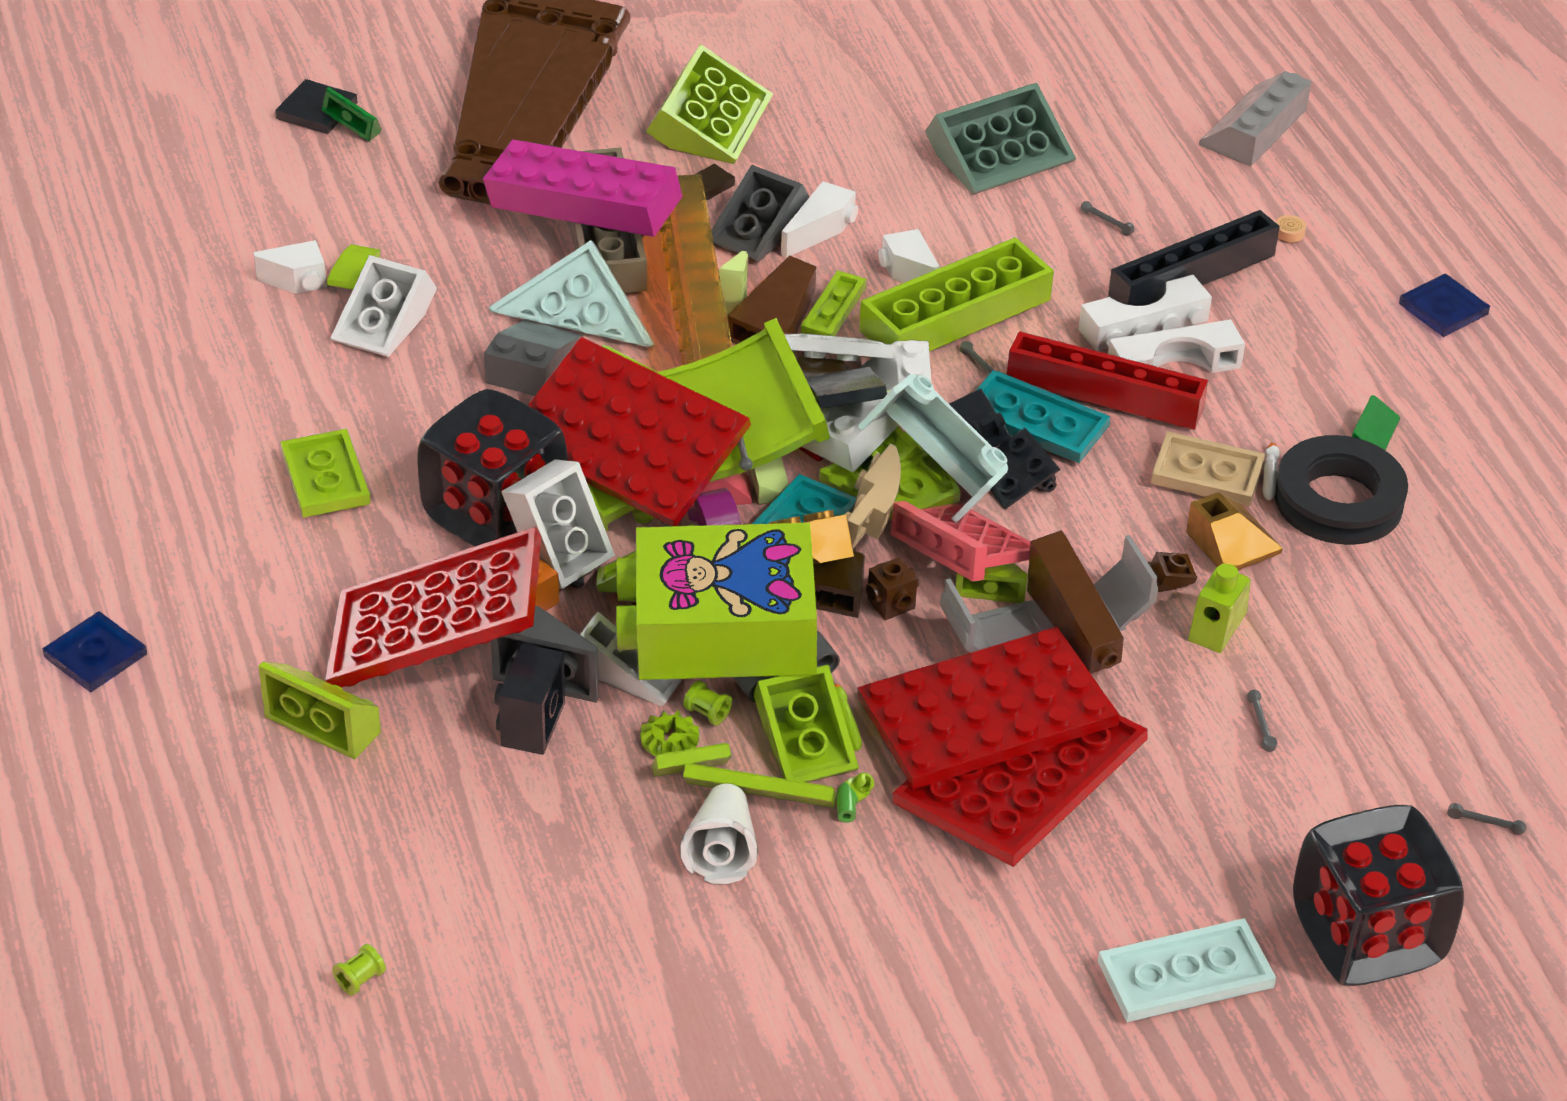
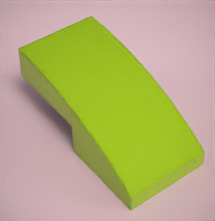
M350 244L334 264L328 276L327 285L353 290L369 255L380 258L381 249Z

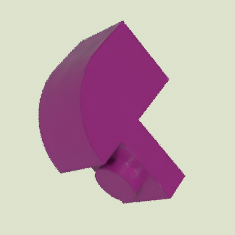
M727 488L701 493L695 500L694 505L687 511L689 520L698 522V526L741 525L736 503Z

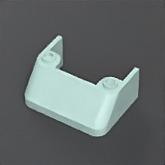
M908 375L858 425L863 431L886 411L972 496L951 518L955 523L1008 471L1007 458L1004 453L992 447L934 390L931 381L923 375Z

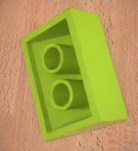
M263 661L258 666L266 718L354 760L381 733L379 707L371 701L361 699L344 691L337 685H331L314 677L310 672L299 670L289 664Z

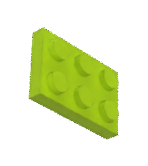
M347 428L280 441L283 458L303 518L371 504L370 493Z

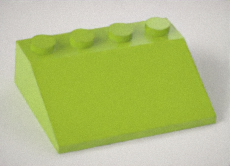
M700 44L684 66L647 128L646 133L670 149L734 164L773 93Z

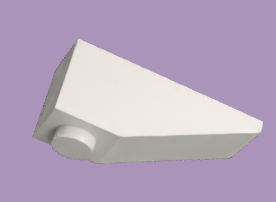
M822 181L782 230L781 256L787 258L789 255H794L842 233L847 225L853 223L857 217L858 206L855 205L856 192Z
M599 612L578 633L598 647L599 681L659 706H663L682 681L681 679L639 680L638 650H618L617 627Z

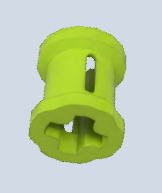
M698 680L691 685L686 693L683 706L691 712L697 711L708 717V721L717 726L727 717L732 706V698L727 694L719 695L708 689L707 684Z
M364 944L358 950V954L345 963L339 962L335 964L332 968L333 975L339 986L351 996L358 993L360 986L373 976L379 977L386 971V965L382 957L370 944Z

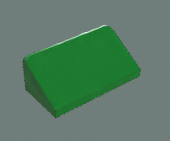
M326 88L321 111L369 142L381 133V127L376 117L332 88Z
M1371 395L1353 431L1352 437L1373 443L1386 451L1401 417L1378 397Z

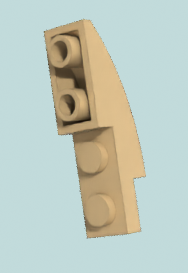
M891 443L882 454L876 453L869 466V471L863 470L856 481L855 489L859 491L853 512H846L852 549H854L864 534L878 540L889 520L901 477L898 450Z

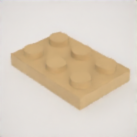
M1167 431L1152 473L1151 484L1200 496H1209L1221 492L1237 503L1250 507L1264 464L1265 453Z

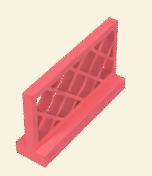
M906 501L894 502L891 535L972 582L984 580L985 568L1029 560V540L970 509L955 523L951 518L964 506L961 503L919 509Z

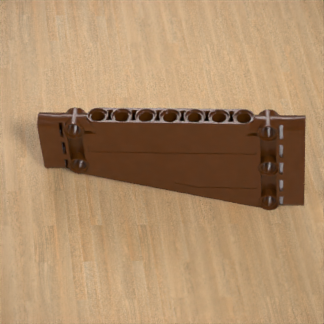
M596 0L485 1L482 6L462 111L453 147L454 156L439 178L440 189L452 197L491 205L483 177L512 139L562 148L607 73L612 57L617 54L618 41L630 23L631 17L628 10L620 5Z

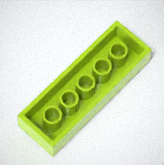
M1014 237L861 300L859 331L869 340L883 342V344H892L895 341H928L930 352L1050 301L1054 270L1019 239Z

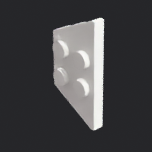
M803 333L784 334L792 350L804 351V357L824 358L826 353L837 354V360L856 361L858 356L893 358L894 345L883 344V342L869 339Z

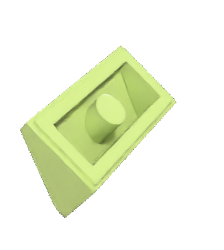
M741 251L719 269V319L728 320V315L747 297V251Z
M782 457L750 470L758 504L772 503L789 485Z

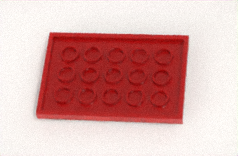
M580 337L528 404V406L555 422L563 431L567 444L568 461L579 462L587 484L671 526L678 525L751 426L749 417L583 337Z
M533 527L341 590L325 681L341 688L345 686L351 687L373 677L386 676L395 670L411 665H420L427 660L443 655H452L461 649L477 644H486L493 639L512 633H521L533 627L542 538L537 528Z
M1057 626L857 687L859 701L913 789L1119 725V713Z
M1119 715L1118 726L921 788L913 789L907 779L892 792L893 804L1014 867L1148 740V728Z

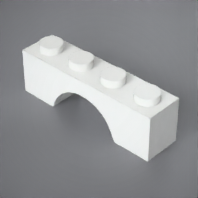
M1189 275L1165 282L1164 296L1159 301L1150 305H1126L1110 297L1082 304L1078 330L1095 351H1103L1109 349L1110 339L1208 322L1212 296L1194 275Z
M1230 319L1110 339L1108 354L1156 367L1169 362H1189L1203 367L1210 373L1241 368L1245 342Z

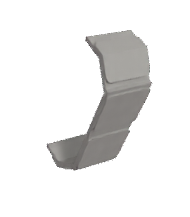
M1125 536L1122 559L1100 578L1094 586L1120 631L1126 630V626L1131 621L1138 619L1157 601V576L1131 536ZM951 579L945 580L944 593H941L940 606L964 649L969 652L988 648L1054 627L1034 600L972 615Z

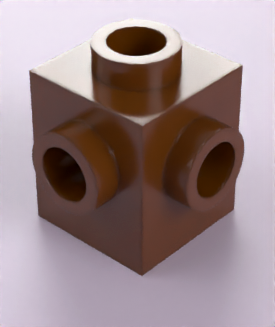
M900 557L869 568L868 585H866L867 599L885 621L915 609L917 588L919 587L918 576L912 568L907 567Z

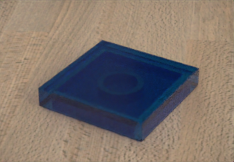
M1446 273L1402 294L1399 300V304L1442 337L1488 315L1490 310L1489 304Z
M100 611L42 648L44 658L90 693L147 655L145 644Z

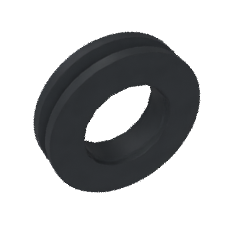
M1318 436L1294 445L1281 459L1276 482L1275 502L1278 510L1287 522L1312 538L1334 544H1364L1388 535L1399 524L1408 493V479L1401 464L1390 453L1373 443L1349 436ZM1324 476L1347 477L1362 483L1372 492L1373 497L1358 503L1335 502L1319 495L1310 487L1309 482Z

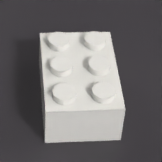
M555 459L502 491L517 532L533 527L537 528L542 537L540 558L558 572L560 589L565 588L615 556L579 462Z

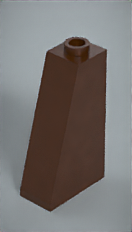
M789 255L728 315L727 340L739 344L764 330V323L777 318L784 334H797L815 293L817 266Z
M1060 530L1030 541L1027 592L1052 625L1059 628L1090 673L1108 669L1121 663L1124 637L1066 535Z

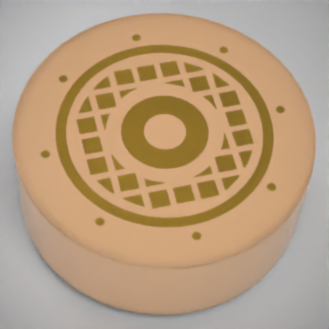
M1284 215L1276 220V223L1280 226L1278 234L1280 240L1294 243L1304 238L1306 223L1300 217Z

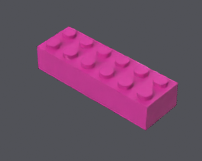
M513 139L483 177L491 207L652 237H655L683 197L675 167Z

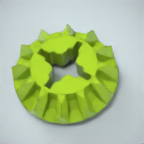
M663 710L659 717L650 715L648 722L641 725V744L653 756L696 748L699 742V726L694 725L691 716L682 717L679 710L674 715H668ZM669 729H675L676 733H672L670 737L668 736L666 741L664 733H667Z

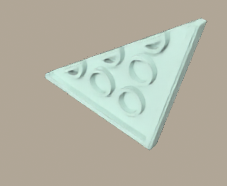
M593 241L584 244L489 306L490 311L497 314L649 348L656 346Z

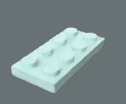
M1245 918L1100 951L1098 955V964L1126 1022L1274 988L1276 976Z

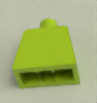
M1219 565L1201 590L1188 641L1220 654L1248 610L1251 580L1248 576L1238 573V569L1234 565ZM1216 610H1218L1220 613V619L1214 621L1216 616Z

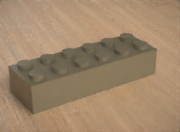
M621 147L583 151L624 158ZM569 221L575 250L589 241H593L624 293L647 291V259L641 234Z

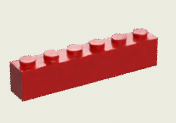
M1021 331L1018 332L1009 350L1007 366L1008 376L1053 394H1060L1193 430L1196 429L1204 410L1209 381Z

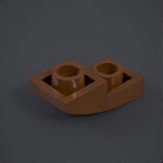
M1156 552L1152 562L1147 561L1157 576L1158 592L1185 587L1195 583L1197 580L1188 554Z

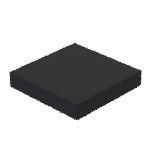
M305 79L275 110L276 119L329 134L339 122L321 111L326 88H332L355 104L358 103L357 94Z

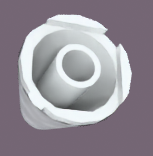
M720 784L711 790L681 841V859L686 869L692 874L695 871L704 876V881L711 884H730L740 881L747 876V871L752 866L754 867L757 861L758 847L747 799L742 789L733 784Z

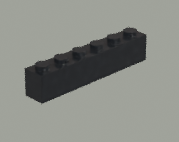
M1258 210L1111 269L1108 297L1126 305H1150L1159 301L1164 296L1165 282L1194 275L1204 285L1275 256L1280 226L1264 212Z

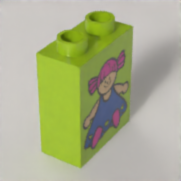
M810 523L636 527V557H617L618 601H636V605L617 606L616 624L618 650H638L639 680L817 675V613Z

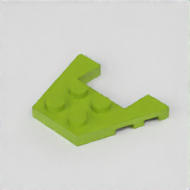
M905 432L919 446L923 453L900 463L901 477L895 502L906 501L919 509L959 502L960 489L955 479ZM835 463L819 470V480L822 483L857 497L859 490L855 489V484L860 475L857 470L851 472ZM892 508V511H891V514H890V517H889V519H891V520H892L893 508Z

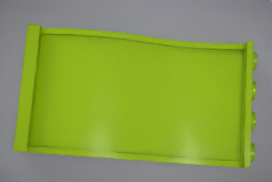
M777 318L765 322L764 330L724 351L693 363L656 372L750 418L751 426L743 435L748 458L753 462L751 469L791 453L815 439L817 443L830 439L826 419ZM738 444L709 482L745 472L739 466L741 455ZM588 484L606 531H608L607 525L636 509Z

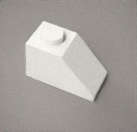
M919 229L883 235L882 248L878 251L879 262L882 267H886L892 279L905 283L940 268Z
M316 240L253 252L257 281L295 294L327 288L325 263Z

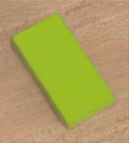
M721 743L658 754L651 764L654 777L684 772L685 764L688 763L710 767L725 765L731 758L729 744Z

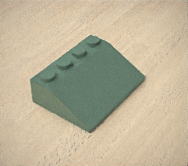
M1037 82L936 114L925 131L937 157L973 195L1073 162L1076 159Z

